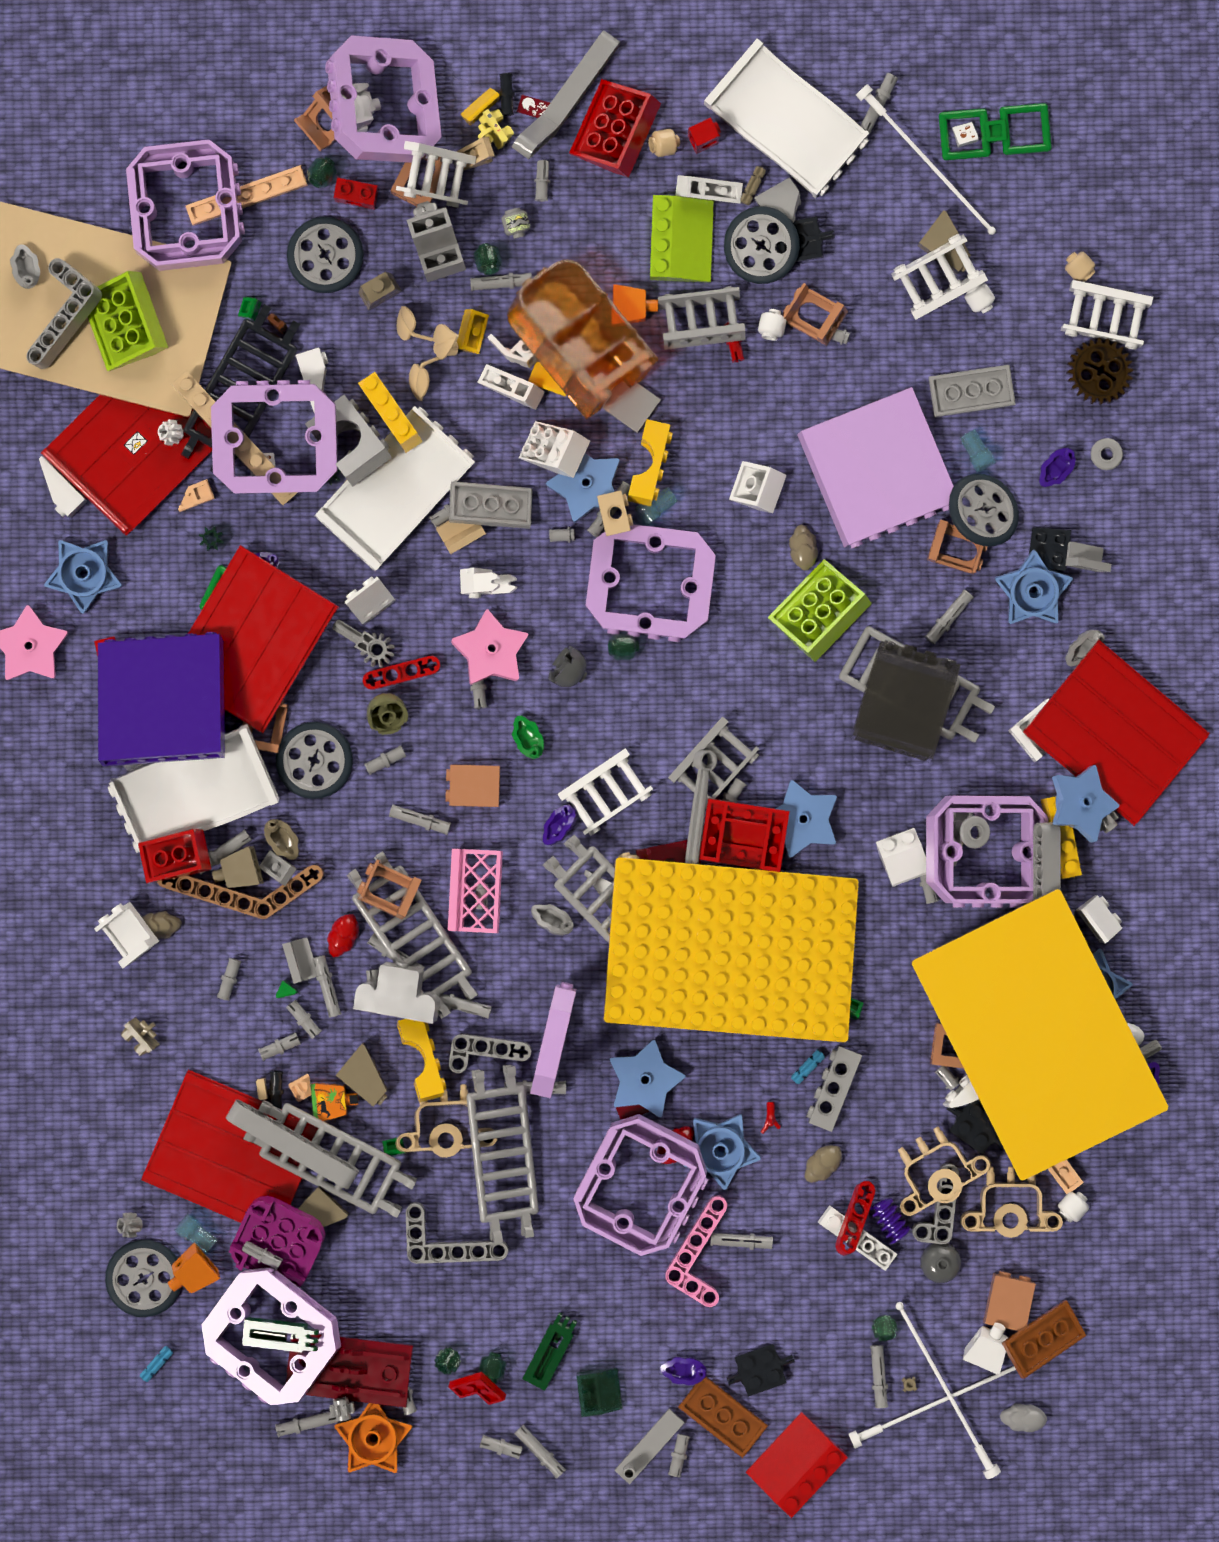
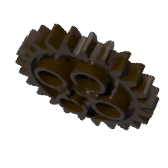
M1098 338L1095 344L1090 339L1089 346L1083 342L1081 344L1083 350L1076 348L1075 352L1077 355L1072 354L1070 356L1074 362L1067 363V366L1072 368V370L1066 372V374L1072 375L1067 381L1074 382L1071 390L1078 389L1079 391L1076 396L1083 394V401L1089 397L1091 398V404L1096 399L1099 405L1103 403V399L1109 404L1111 397L1114 400L1118 399L1117 393L1120 395L1125 394L1122 387L1127 389L1130 387L1126 381L1133 379L1128 375V373L1134 371L1132 368H1128L1132 361H1126L1125 359L1129 353H1121L1124 348L1123 346L1116 349L1117 342L1109 345V339H1106L1103 344L1101 338ZM1098 353L1101 358L1100 362H1093L1091 354ZM1084 362H1087L1093 368L1085 366ZM1109 363H1116L1119 368L1118 372L1110 371ZM1099 367L1103 368L1102 372L1104 373L1100 376L1097 375L1098 371L1096 370ZM1088 371L1091 374V379L1087 381L1082 379L1081 372ZM1108 376L1116 378V381H1113ZM1101 380L1108 382V390H1102L1099 387Z

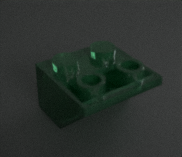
M618 1368L577 1372L581 1417L602 1415L623 1409Z

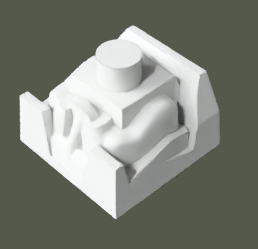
M355 83L352 85L357 91V97L354 101L357 132H366L368 129L367 125L371 124L374 120L372 116L374 111L381 110V105L378 98H371L370 92L367 91L368 83Z

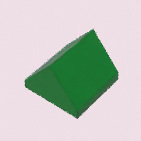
M243 297L238 316L255 322L262 302L256 298Z
M283 980L276 993V998L295 995L298 993V990Z
M851 998L850 1017L857 1020L864 1003Z
M397 1138L382 1141L384 1153L392 1157L406 1155L405 1152H401L396 1148ZM401 1138L400 1145L405 1148L403 1138Z

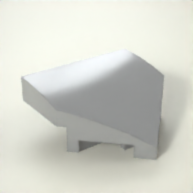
M790 177L754 197L758 206L775 208L784 213L794 223L795 213L798 206L801 205L800 193Z

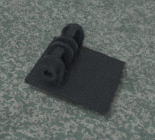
M1032 527L1029 554L1032 550H1035L1049 570L1066 571L1068 543L1071 539L1072 530Z

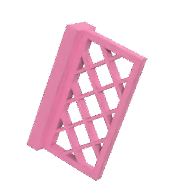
M452 849L448 931L499 933L503 851ZM468 854H474L479 859L473 867L467 863ZM490 855H497L496 864L490 868L484 860ZM481 863L488 870L482 878L474 871ZM472 873L478 882L470 888L466 883V878ZM490 874L496 879L495 885L491 889L484 882ZM480 884L488 891L481 898L473 891ZM470 893L477 900L471 908L465 904V898ZM489 895L494 898V906L490 909L482 902ZM479 904L486 911L480 919L472 912ZM469 914L476 921L470 928L464 927V919ZM488 915L493 919V929H487L482 923Z

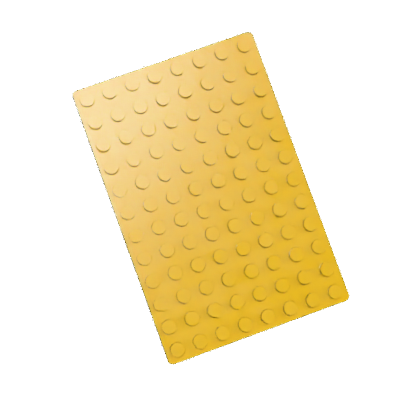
M617 858L614 871L604 1021L616 1024L846 1042L849 1033L858 880L845 877Z
M1059 889L1035 899L912 961V966L1020 1180H1026L1168 1110V1104Z

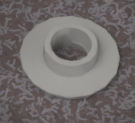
M1103 438L1095 442L1090 453L1094 465L1102 470L1116 468L1121 463L1123 457L1120 444L1110 438ZM1103 449L1111 450L1112 458L1110 460H1104L1101 457Z
M971 816L964 820L960 828L961 840L969 848L976 849L984 846L990 837V828L986 820L979 816ZM974 826L978 829L976 838H973L970 833Z

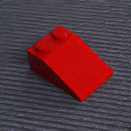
M190 829L138 843L146 883L212 870L203 829Z

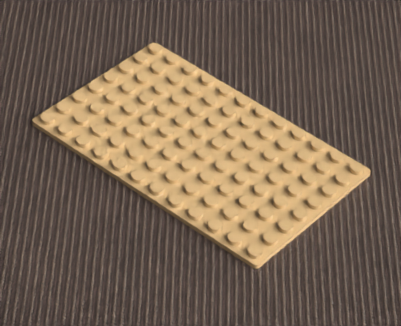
M0 202V369L189 417L193 408L171 384L186 370L200 383L228 280L231 262L226 260L224 264L158 271L136 253L133 245V235ZM152 241V246L166 245L164 243ZM20 244L27 246L38 258V266L40 268L39 280L30 289L21 287L12 274L10 258L14 255L16 247ZM56 258L62 259L95 286H99L126 271L141 272L168 348L153 356L112 371H107L87 317L48 368L40 369L29 363L26 358L28 350L73 293L50 274L48 270L50 262Z

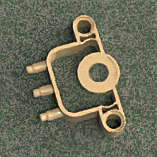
M460 1085V1101H448L446 1089L444 1090L443 1097H440V1102H420V1106L416 1109L414 1116L415 1132L401 1134L396 1139V1148L405 1153L433 1151L439 1157L445 1158L454 1156L460 1149L472 1148V1145H462L463 1138L459 1129L452 1124L446 1123L438 1125L432 1130L429 1135V1148H421L418 1143L420 1137V1110L424 1107L467 1106V1085ZM478 1128L479 1133L493 1131L492 1128ZM449 1133L452 1135L454 1142L450 1148L440 1147L438 1144L440 1134ZM403 1137H407L411 1141V1145L407 1149L400 1145V1140ZM497 1138L492 1139L491 1143L480 1141V1148L494 1145Z
M938 1126L933 1129L935 1136L940 1142L938 1146L929 1150L921 1137L916 1139L918 1147L922 1152V1155L912 1160L904 1147L898 1149V1152L906 1165L904 1174L914 1193L902 1200L900 1204L901 1211L907 1216H912L937 1201L940 1203L954 1201L959 1197L963 1186L989 1171L991 1167L990 1159L985 1155H979L967 1162L959 1147L953 1142H948L943 1131ZM943 1146H951L956 1151L964 1167L970 1171L971 1178L961 1182L956 1172L950 1169L937 1170L928 1181V1190L934 1199L929 1203H925L921 1200L920 1192L910 1176L909 1168L913 1163ZM977 1160H985L987 1164L985 1170L976 1168ZM942 1178H948L953 1183V1189L948 1194L941 1193L937 1188V1183ZM911 1200L915 1203L916 1208L914 1211H908L905 1208L906 1201Z
M991 1166L986 1173L987 1184L982 1188L980 1194V1211H967L960 1217V1223L967 1231L997 1230L998 1233L1009 1238L1019 1236L1024 1230H1029L1030 1232L1058 1231L1063 1224L1061 1216L1056 1212L1042 1211V1193L1036 1186V1175L1028 1178V1182H1015V1172L1012 1166L1008 1167L1007 1182H995L994 1167ZM993 1187L1034 1188L1037 1194L1036 1215L1039 1219L1038 1225L1036 1227H1028L1027 1215L1023 1208L1017 1204L1009 1203L1002 1205L995 1212L993 1218L994 1227H985L983 1220L986 1213V1192ZM1011 1212L1017 1215L1018 1224L1014 1228H1006L1003 1225L1002 1220L1005 1214ZM968 1216L975 1217L976 1221L973 1226L965 1225V1219ZM1056 1216L1057 1224L1052 1227L1048 1226V1218Z

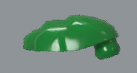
M517 716L514 719L512 737L519 751L529 758H539L544 750V739L539 732L538 726L535 722L523 716Z

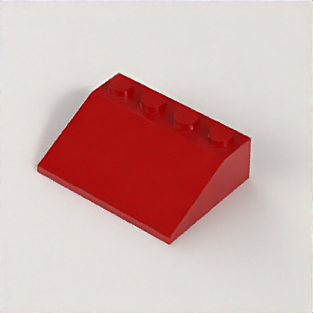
M601 79L569 154L629 178L661 103L649 93Z
M801 1412L746 1470V1473L792 1518L848 1457L837 1444Z

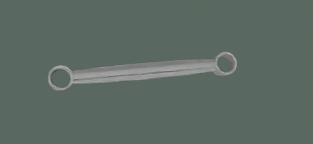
M699 750L693 758L698 774L685 863L698 864L709 771L713 770L717 764L716 754L710 750ZM706 754L708 757L707 765L704 767L702 760L704 755Z

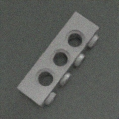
M838 1046L837 1049H832L829 1060L832 1062L829 1068L825 1067L821 1077L824 1080L822 1087H817L814 1098L817 1100L814 1107L810 1105L806 1115L809 1118L808 1122L830 1132L833 1131L861 1060V1054ZM839 1063L846 1065V1071L843 1074L835 1072V1067ZM831 1082H836L839 1086L836 1093L828 1092L827 1087ZM824 1101H828L831 1104L830 1111L826 1113L820 1110V1105Z

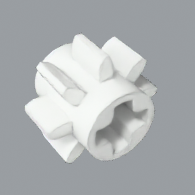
M169 419L168 422L163 421V424L158 428L160 440L164 441L165 445L173 446L174 443L178 444L184 434L182 425L177 424L176 420Z

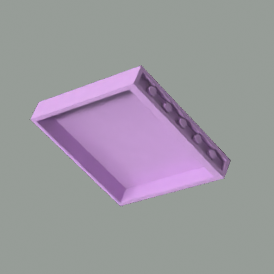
M912 387L802 430L797 434L844 548L851 546L852 549L862 545V541L869 538L870 541L882 537L880 533L888 531V534L900 530V525L906 523L907 526L917 523V518L924 516L925 519L937 515V510L943 509L944 512L949 510V497L954 486Z

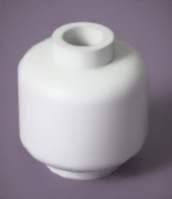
M982 283L969 290L964 297L973 312L981 311L982 313L989 311L993 307L992 303L995 300V296L986 283Z
M769 309V312L761 314L758 331L762 334L761 337L777 341L778 338L784 335L787 320L781 315V311L776 309Z
M1069 1192L1058 1204L1060 1209L1058 1213L1070 1223L1072 1221L1078 1222L1089 1210V1206L1086 1203L1088 1199L1080 1192H1077V1194Z

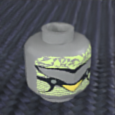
M520 207L505 211V215L501 218L505 234L508 236L513 235L514 239L526 236L525 232L530 229L527 212L521 210Z

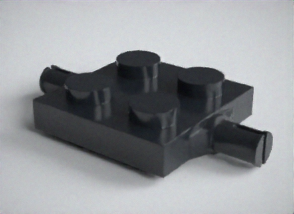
M817 216L795 220L793 224L798 232L800 246L795 263L824 258L823 240L835 239V235H833L834 230L821 232ZM780 241L776 249H779L782 254L787 250V245Z
M976 1100L969 1103L962 1109L958 1107L953 1109L946 1108V1110L956 1116L949 1132L981 1155L993 1143L1004 1150L983 1105Z
M770 1344L734 1357L738 1366V1374L726 1378L729 1381V1386L741 1381L749 1397L786 1384L783 1366L795 1363V1361L792 1359V1354L780 1359L774 1345Z

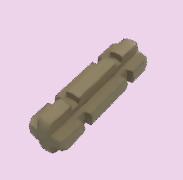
M755 167L753 176H751L745 188V193L740 198L743 204H751L752 196L755 195L761 183L760 179H763L766 170L764 168Z

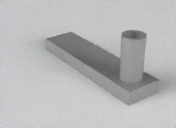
M669 1408L614 1471L631 1484L679 1430L684 1421Z

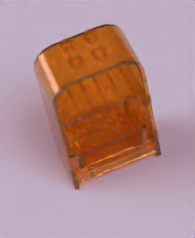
M563 259L548 268H543L538 272L537 276L534 278L530 277L522 284L523 287L516 293V297L509 306L507 318L511 328L586 420L602 409L613 394L610 390L623 381L631 389L646 378L659 360L637 333V329L631 326L608 298V294L599 287L586 269L576 261Z

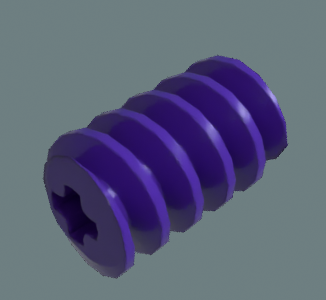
M892 1198L883 1199L870 1207V1210H876L872 1215L873 1217L880 1216L876 1223H884L881 1231H889L885 1237H893L890 1245L905 1237L911 1229L910 1226L903 1227L906 1220H899L902 1216L901 1212L894 1213L897 1210V1205L890 1206L893 1202Z

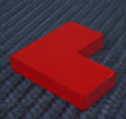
M483 1372L452 1380L448 1386L460 1398L477 1394L488 1405L504 1401L506 1398V1394Z

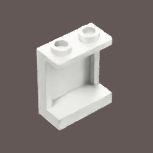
M1049 699L1044 700L1008 730L1034 762L1039 760L1046 752L1027 737L1023 731Z
M131 902L124 906L120 903L111 910L113 914L103 916L98 920L100 924L94 928L96 932L102 929L123 956L118 962L122 968L133 963L159 942Z

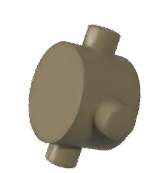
M914 1376L912 1378H902L904 1392L917 1390L916 1378Z

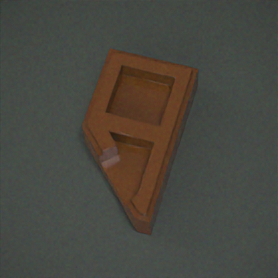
M271 313L267 317L268 322L283 335L287 332V325L275 314Z

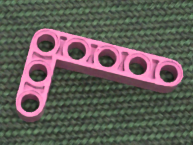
M714 1195L709 1199L665 1272L666 1280L670 1285L707 1307H713L718 1303L719 1295L717 1290L688 1271L727 1209V1202L720 1195ZM721 1200L723 1208L714 1210L712 1208L713 1201ZM705 1217H709L713 1221L709 1228L701 1225V1221ZM693 1235H699L702 1238L699 1245H693L690 1242ZM684 1252L691 1255V1260L687 1263H683L679 1259L680 1255ZM672 1270H677L680 1272V1278L671 1280L669 1273ZM695 1281L698 1287L694 1291H689L686 1288L687 1283ZM713 1292L715 1299L707 1302L704 1300V1294Z

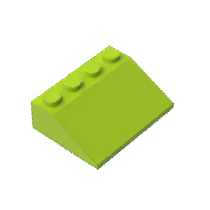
M653 195L650 280L711 283L714 201L680 196Z
M126 271L97 286L101 290L102 298L89 314L88 319L107 371H112L153 356L168 348L141 272Z
M823 559L768 616V619L808 657L816 662L872 603L865 593Z

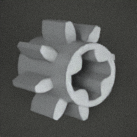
M1114 811L1102 819L1100 831L1103 830L1105 833H1108L1118 825L1115 820L1119 817Z
M123 1213V1218H119L117 1221V1230L119 1233H123L122 1237H137L136 1232L142 1230V1220L140 1217H137V1213Z
M348 1397L333 1399V1404L329 1407L330 1416H335L336 1421L351 1419V1414L355 1413L354 1402H349Z

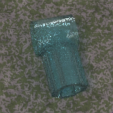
M975 429L959 438L968 452L970 462L977 473L996 463L993 454L988 447H985Z
M667 487L658 493L657 501L653 500L651 507L640 504L635 508V511L647 526L659 518L662 512L669 509L678 500Z
M186 1214L174 1229L175 1232L185 1240L196 1243L207 1254L218 1239L204 1229L196 1218Z

